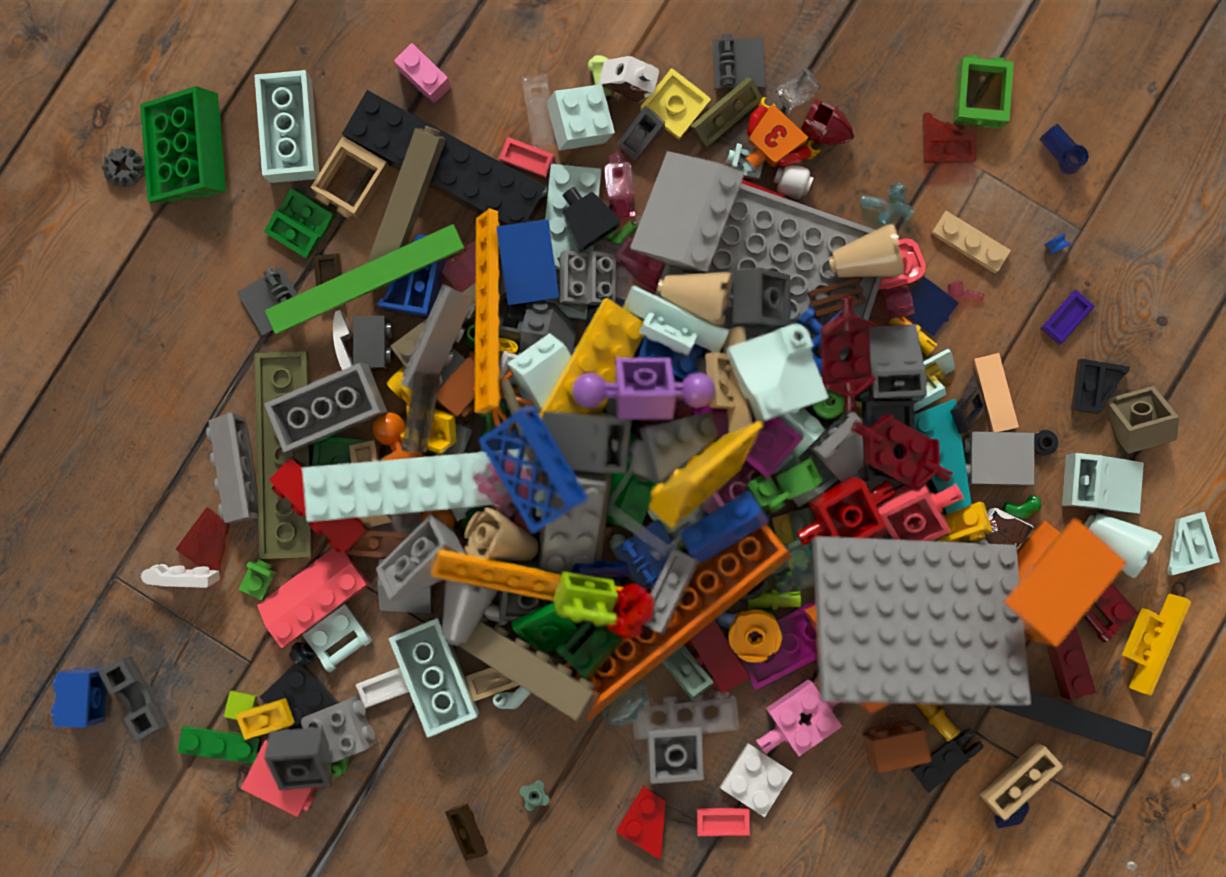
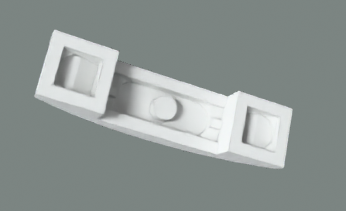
M338 310L335 312L333 320V340L339 364L342 370L353 366V360L345 343L346 340L353 338V333L345 314Z

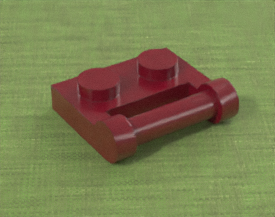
M1110 582L1093 603L1110 624L1105 627L1090 608L1083 614V617L1098 633L1097 637L1100 641L1105 643L1137 615L1138 612L1114 584Z

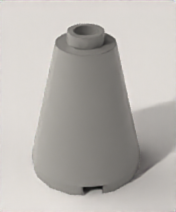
M446 580L442 635L446 638L445 641L447 643L459 646L461 643L468 641L496 595L497 590Z

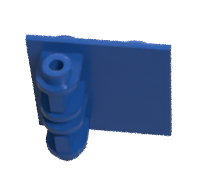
M659 520L615 548L638 585L647 590L656 585L672 550L679 551Z

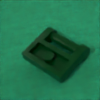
M584 620L564 644H560L555 650L583 678L589 681L624 640L616 633L610 631L607 628V624H604V626L596 625L597 629L573 654L571 652L573 648L594 626V622Z

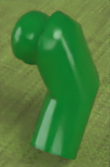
M1031 495L1021 505L1006 501L1002 511L1016 518L1027 519L1041 510V499L1036 495Z

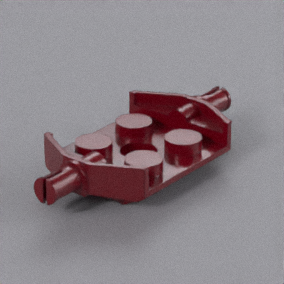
M845 296L841 297L842 312L838 313L836 318L821 328L822 382L825 388L840 393L841 396L845 397L844 411L850 413L856 411L855 397L857 394L876 381V377L871 375L870 326H875V323L855 316L853 312V297ZM847 346L849 350L848 355L844 359H840V351Z
M894 415L883 416L871 427H867L858 421L853 423L852 426L855 427H851V431L863 436L864 461L866 464L912 488H920L935 475L945 481L951 479L950 476L953 475V472L940 465L938 439H931L893 419ZM897 444L902 449V455L898 459L893 454V449Z

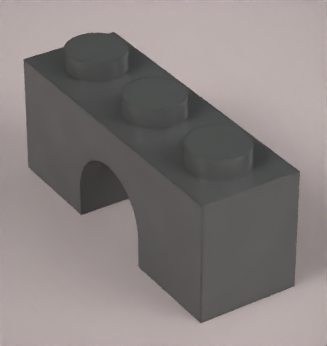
M132 656L122 658L98 672L110 695H117L124 703L127 717L123 719L136 742L169 725Z

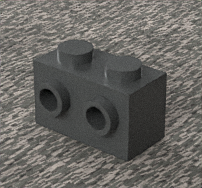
M353 316V365L364 363L369 365L371 371H389V364L393 363L392 348H389V338L393 337V326L385 316Z

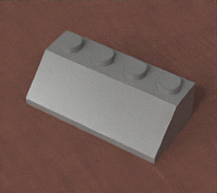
M444 284L442 285L401 378L403 386L430 395L433 389H439L443 380V376L440 375L444 365L449 366L454 352L450 351L454 341L459 343L465 330L461 325L465 318L469 319L475 308V304L472 303V297Z
M228 413L208 420L209 427L206 429L208 441L212 443L213 447L210 459L217 473L214 485L216 492L220 493L221 503L218 505L221 519H224V523L258 519V491L246 417L235 413Z

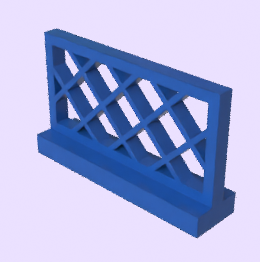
M534 405L519 409L511 418L478 440L532 534L576 506L589 500ZM515 422L518 423L522 430L520 439L510 436L511 425ZM494 437L503 439L501 452L494 451L489 440ZM509 441L519 444L518 457L507 455ZM525 447H530L534 450L536 454L534 463L524 460ZM506 460L516 463L514 476L508 474L505 470ZM522 465L533 468L531 481L520 478ZM539 470L545 471L548 474V486L537 483ZM519 483L530 486L528 499L522 498L519 494ZM536 488L547 491L545 504L534 501ZM553 494L559 495L566 506L562 509L551 507ZM533 507L544 510L543 519L538 524L532 516Z

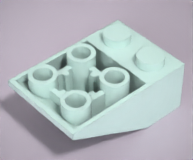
M1082 453L1066 455L1062 506L1140 514L1144 463Z

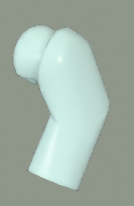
M522 686L515 692L502 691L494 695L493 703L501 709H516L532 692Z

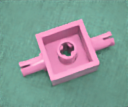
M808 679L766 708L776 724L774 726L776 728L756 741L765 754L785 741L786 743L789 742L798 756H801L842 727L832 712L834 710L833 707L840 702H820L819 691L813 682ZM802 712L808 715V721L805 723L800 721V714Z

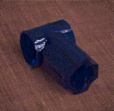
M1058 123L1039 139L1059 161V168L1065 174L1077 173L1088 161L1089 153L1087 149L1082 145H1077ZM1069 156H1074L1078 160V164L1071 162Z

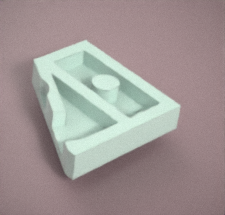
M1205 512L1176 519L1167 570L1168 575H1176L1220 562Z

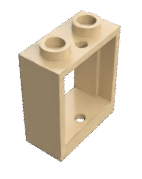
M343 136L312 184L311 189L316 194L315 198L327 206L329 203H332L338 207L336 211L346 218L350 219L353 216L359 219L389 172L390 167L383 159ZM347 155L376 171L354 207L326 191Z

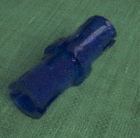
M596 560L594 563H575L573 565V574L603 579L625 578L628 571L625 561L605 562L604 560Z

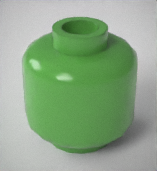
M825 388L830 399L811 404L810 408L817 418L831 420L844 411L845 397L841 396L840 393Z

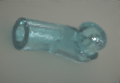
M861 196L860 208L876 210L879 213L878 220L880 223H891L894 209L883 198Z

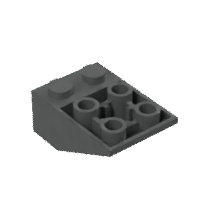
M916 324L870 327L871 375L876 377V381L868 386L869 402L922 401L927 396V387Z
M543 411L542 420L571 469L600 473H626L631 419H618L617 414Z

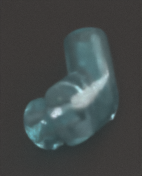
M897 182L889 188V206L908 220L915 209L905 203L906 187L903 183Z

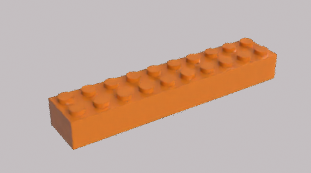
M767 523L706 561L698 563L664 634L643 624L640 627L643 631L638 636L630 639L620 636L624 641L589 680L595 685L593 690L600 693L585 721H590L792 557L791 553ZM567 662L564 666L573 671L571 676L580 680L582 676Z

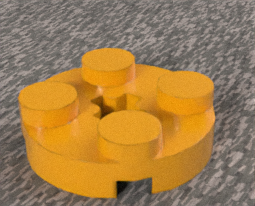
M748 610L737 613L729 627L728 638L732 650L742 660L762 662L768 659L767 656L778 651L782 641V634L775 616L762 610ZM753 631H758L759 634H762V637H757L756 641H752L748 635Z

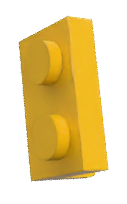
M414 401L406 406L408 428L400 435V440L439 454L444 453L457 442L455 415Z

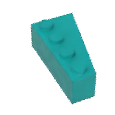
M956 398L914 415L915 430L931 439L939 440L940 465L953 472L949 481H945L936 475L930 478L927 484L931 493L937 494L957 484L964 497L963 500L942 508L943 514H949L972 505L962 437L950 412L956 404Z

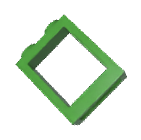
M977 55L963 57L957 65L952 124L1003 129L1010 121L1014 62L1006 61V59L1000 57L990 60L981 59ZM968 71L1002 74L1000 110L966 107Z

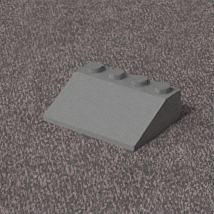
M667 151L630 249L693 274L707 273L744 173L720 163Z

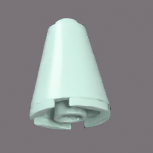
M1097 513L1095 517L1090 514L1084 523L1088 530L1127 562L1121 570L1132 578H1135L1148 562V557L1151 553L1153 554L1162 538L1155 531Z

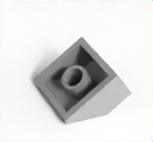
M379 559V565H380L385 559ZM378 575L377 586L380 611L432 614L434 584L392 602L389 600Z
M701 728L648 731L647 767L651 784L704 780Z

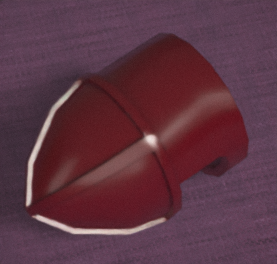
M815 98L800 129L808 138L818 142L817 144L836 145L845 144L855 137L851 124L845 114L837 109L838 107H833Z

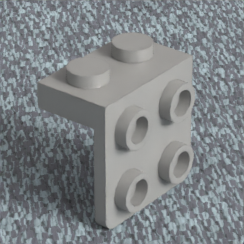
M358 695L305 716L301 720L303 729L311 727L323 728L329 742L330 763L362 752L376 744L374 729L368 724L364 704L359 700Z

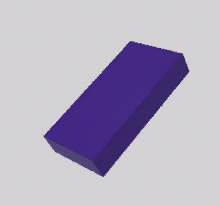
M1074 290L1040 329L1060 345L1095 306L1077 290Z

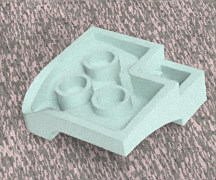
M793 324L726 349L744 399H749L757 422L781 416L828 398L812 356L813 344L806 328L802 325ZM794 333L798 334L800 341L794 339Z

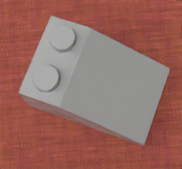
M432 514L376 568L386 594L392 602L443 580L431 577V569L439 549L465 554L453 529Z

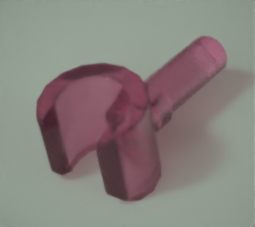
M962 281L948 284V292L951 298L963 296L980 300L984 298L983 293L964 290Z

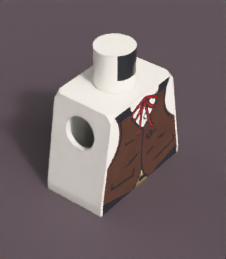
M631 56L605 60L598 85L602 84L604 88L634 101L641 102L654 93L659 69Z
M989 508L987 514L993 532L985 535L986 538L984 540L973 543L1016 545L1018 550L1033 529V526L997 508Z

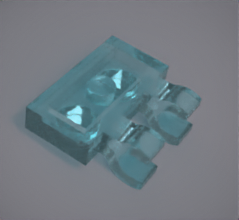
M799 540L784 544L792 557L772 574L783 571L788 565L791 571L774 576L778 592L780 594L786 593L795 585L798 591L815 586L814 556L810 544L804 547Z

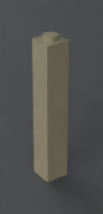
M425 126L424 129L415 128L367 263L408 245L446 138L439 136V130L429 126Z

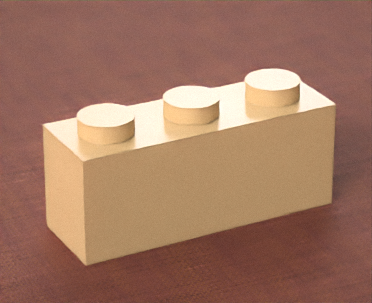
M1034 743L984 789L979 796L997 816L1006 820L1060 771L1063 766L1045 746Z

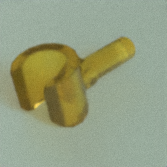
M936 362L925 368V373L932 382L939 379L947 387L951 386V381L944 375L945 372L939 368Z

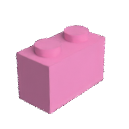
M413 43L394 60L398 71L433 105L451 88L448 77Z

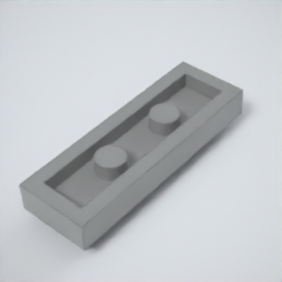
M675 549L672 550L651 593L654 599L652 617L649 623L644 622V625L664 634L699 561Z

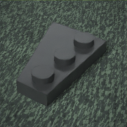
M711 411L640 430L654 483L662 481L718 437Z

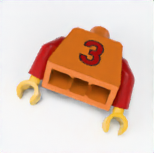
M763 97L759 106L749 118L747 135L749 136L748 145L753 149V152L745 161L756 170L764 161L774 168L777 165L785 167L800 163L806 159H813L821 151L820 149H812L811 145L814 143V140H810L807 143L808 136L789 120L774 103L771 106L765 105L766 98Z

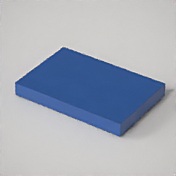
M549 220L496 226L507 304L513 305L559 298Z

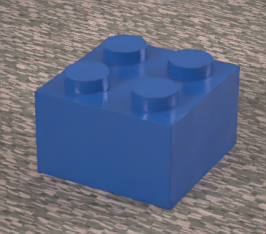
M73 668L57 672V676L53 681V691L56 692L55 703L51 709L54 727L86 728L105 721L107 688L98 673L102 668Z

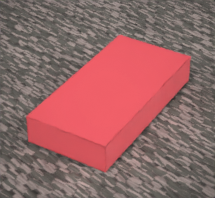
M507 137L498 161L546 180L555 155Z
M697 808V836H750V809Z

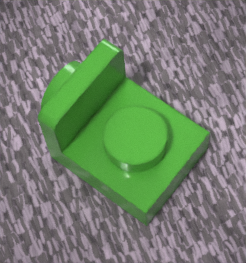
M762 474L743 486L746 492L749 491L758 500L763 511L770 510L771 513L785 505L783 500L790 496L788 491L781 493L772 478L766 479Z
M264 560L248 561L246 566L249 568L238 590L264 600L277 571L271 569L272 564Z

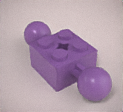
M616 358L614 383H605L599 375L586 373L575 380L572 393L576 402L586 408L600 405L605 398H616L618 419H672L675 398H682L691 407L701 408L713 400L715 386L713 381L702 373L691 374L682 383H674L670 358Z

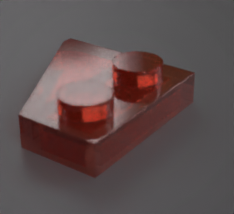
M931 113L923 114L924 163H974L977 160L976 135L966 130H960L956 125L949 122L944 123L933 118Z
M206 507L175 550L197 566L209 567V570H217L221 574L220 564L222 555L225 552V537L228 535L230 523H224V519H221L219 514Z

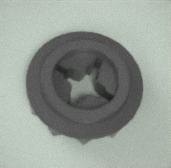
M121 146L119 149H111V153L108 156H104V165L101 166L104 171V177L114 186L121 188L130 187L136 184L142 177L144 163L141 156L133 149ZM124 161H126L125 165L128 166V168L131 171L129 172L128 170H121L119 172V168L115 163L117 162L123 164Z

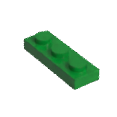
M182 726L177 753L253 764L259 753L262 737L255 736L244 740L243 734Z

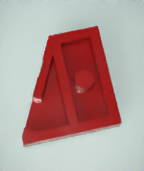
M643 785L616 829V833L658 859L661 857L665 798Z

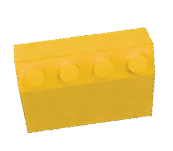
M758 421L728 433L716 442L712 441L704 448L700 456L694 455L691 457L682 471L677 469L665 485L660 483L652 491L651 496L653 498L649 509L670 528H675L741 470L763 424Z

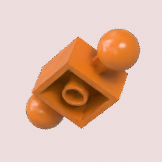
M391 412L378 416L372 426L375 439L383 445L390 446L393 453L382 458V461L427 457L424 450L420 449L419 446L416 447L410 443L406 444L405 441L400 440V435L406 430V425L399 415ZM452 509L425 511L422 521H424L432 514L452 529L456 524V518Z

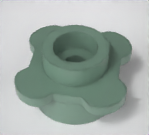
M536 780L533 784L529 786L524 785L520 788V795L524 797L525 808L528 811H533L536 806H545L549 803V796L545 794L542 781ZM533 793L537 794L536 798L532 797Z

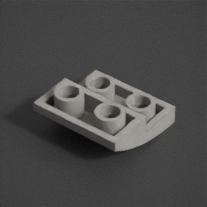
M567 250L561 252L560 303L600 306L604 298L610 299L615 303L616 254L595 251L588 254Z

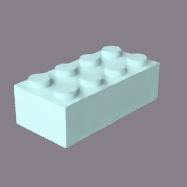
M306 70L255 75L262 176L269 183L316 179L320 172L312 79Z
M442 617L389 638L427 737L474 719L480 714L475 701H473L452 644L445 641L446 638L442 635Z

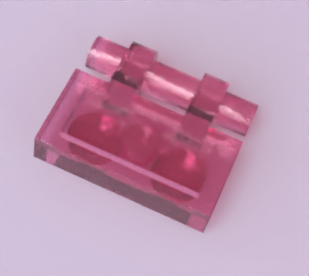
M506 460L505 470L508 474L514 476L516 463ZM489 462L486 467L492 475L486 479L478 472L472 480L477 484V490L481 494L485 493L495 504L493 507L496 511H501L508 519L515 513V510L509 505L513 499L509 492L502 497L493 487L497 481L503 486L504 484L492 463ZM522 467L520 478L531 481L532 477ZM519 483V494L522 498L528 499L530 486Z

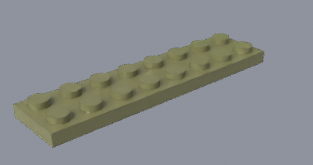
M307 351L255 353L259 559L313 557V529L309 526L311 521L307 522L305 515L300 517L290 507L293 503L286 497L280 498L271 489L274 485L269 481L290 457L297 459L304 467H311V445L295 452H283L264 405L266 402L309 385V359Z

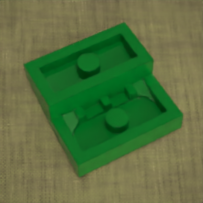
M290 188L280 209L274 211L264 232L307 259L315 250L337 214L296 188Z

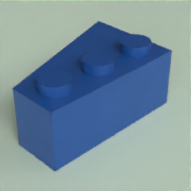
M417 234L413 242L427 235ZM446 258L390 283L383 299L381 298L377 305L385 311L428 318L440 292Z

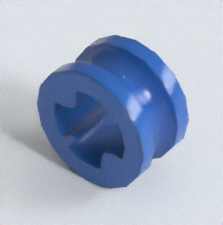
M1065 233L1044 244L1045 247L1050 248V255L1071 244L1070 241L1065 240Z

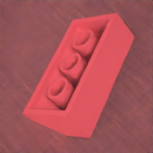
M332 548L258 603L257 607L266 628L279 646L284 648L292 644L372 583L351 556L342 551L338 553Z

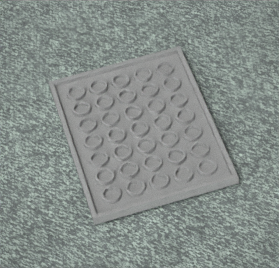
M741 183L707 273H732L730 278L732 282L733 271L758 267L790 275V325L797 324L795 321L809 307H812L807 294L809 291L856 278L838 277L837 272H831L829 257H833V251L875 230ZM666 263L660 280H664L666 275L693 273ZM859 277L860 286L864 291L862 293L867 302L853 306L855 316L868 320L882 277ZM851 285L815 296V299L819 300L854 289V286ZM733 289L731 290L729 307L722 310V315H725L726 319L720 327L726 330L742 326L733 324ZM852 295L853 300H856L857 295ZM839 299L822 304L818 308L822 310L842 304V300ZM839 311L815 319L822 326H825ZM806 324L803 326L808 331L811 339L817 337ZM742 326L745 327L746 341L781 329V327ZM794 333L796 341H800L798 334ZM819 346L813 354L822 359L821 347ZM847 346L840 351V359H844L848 355L849 350Z
M817 536L813 538L820 702L1024 706L1031 704L1023 622L1003 603L1019 583L1016 545Z

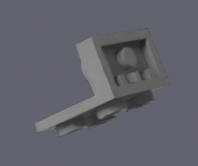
M845 411L808 447L840 482L853 476L863 466V436L851 431V427H855L852 426L855 421L861 423L862 420L855 413Z

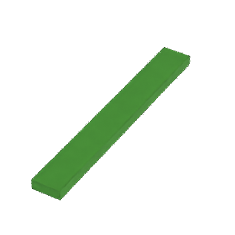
M452 224L268 308L265 312L275 334L278 335L464 250L465 247L455 225Z

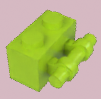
M562 572L553 597L557 614H561V617L570 618L571 621L575 622L586 620L600 626L615 624L616 615L611 614L618 595L613 580Z

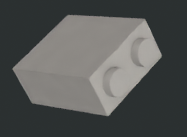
M969 432L965 434L962 444L969 485H1034V433Z

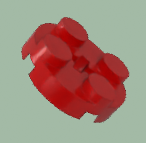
M630 584L622 588L621 591L616 590L618 597L611 614L616 615V621L614 625L607 624V628L610 631L627 639L634 638L643 631L640 627L644 622L649 623L654 610V599L647 592V589L637 584Z

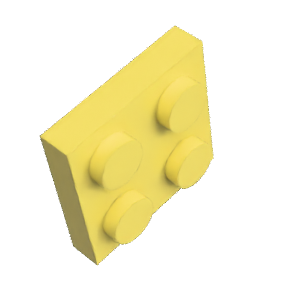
M671 68L657 85L654 93L640 106V110L642 111L647 105L666 122L664 129L680 140L691 127L690 125L696 121L709 105L711 98Z

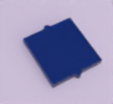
M923 276L913 290L908 291L907 298L898 310L934 336L942 324L949 321V315L959 302Z

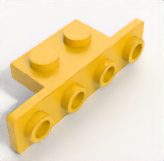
M1168 594L1159 615L1151 610L1141 608L1122 653V656L1138 663L1129 688L1148 696L1153 694L1190 607L1191 601L1189 599Z

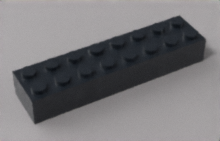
M369 90L365 92L342 132L344 137L400 171L415 128L424 129L425 126L437 129L440 131L439 136L446 138L432 176L430 188L480 215L488 209L498 211L500 226L533 221L548 195L546 186Z

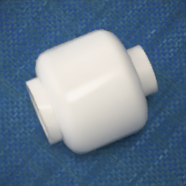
M793 164L785 166L784 169L778 168L774 183L778 184L777 192L779 194L799 200L802 196H807L813 177H810L809 169Z

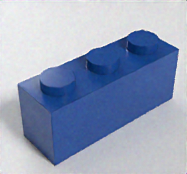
M747 491L679 534L691 556L702 563L768 523L769 519L758 500Z

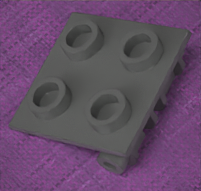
M726 33L721 35V39H713L715 89H734L747 77L753 79L757 88L765 87L763 38L733 39L731 34Z
M282 267L274 271L272 268L267 269L263 272L264 277L237 292L262 336L273 330L265 310L298 295Z

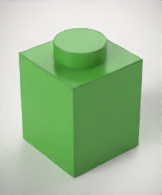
M811 458L784 470L776 476L780 491L782 493L788 491L790 494L787 497L788 500L815 488L823 481Z

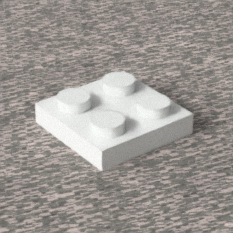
M747 743L720 785V788L765 817L793 772Z

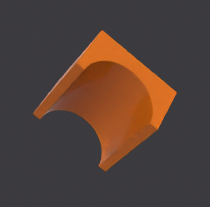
M1072 519L1062 532L1056 530L1048 522L1042 521L1017 550L1019 583L1003 603L1023 622L1025 640L1057 647L1127 562L1077 519Z

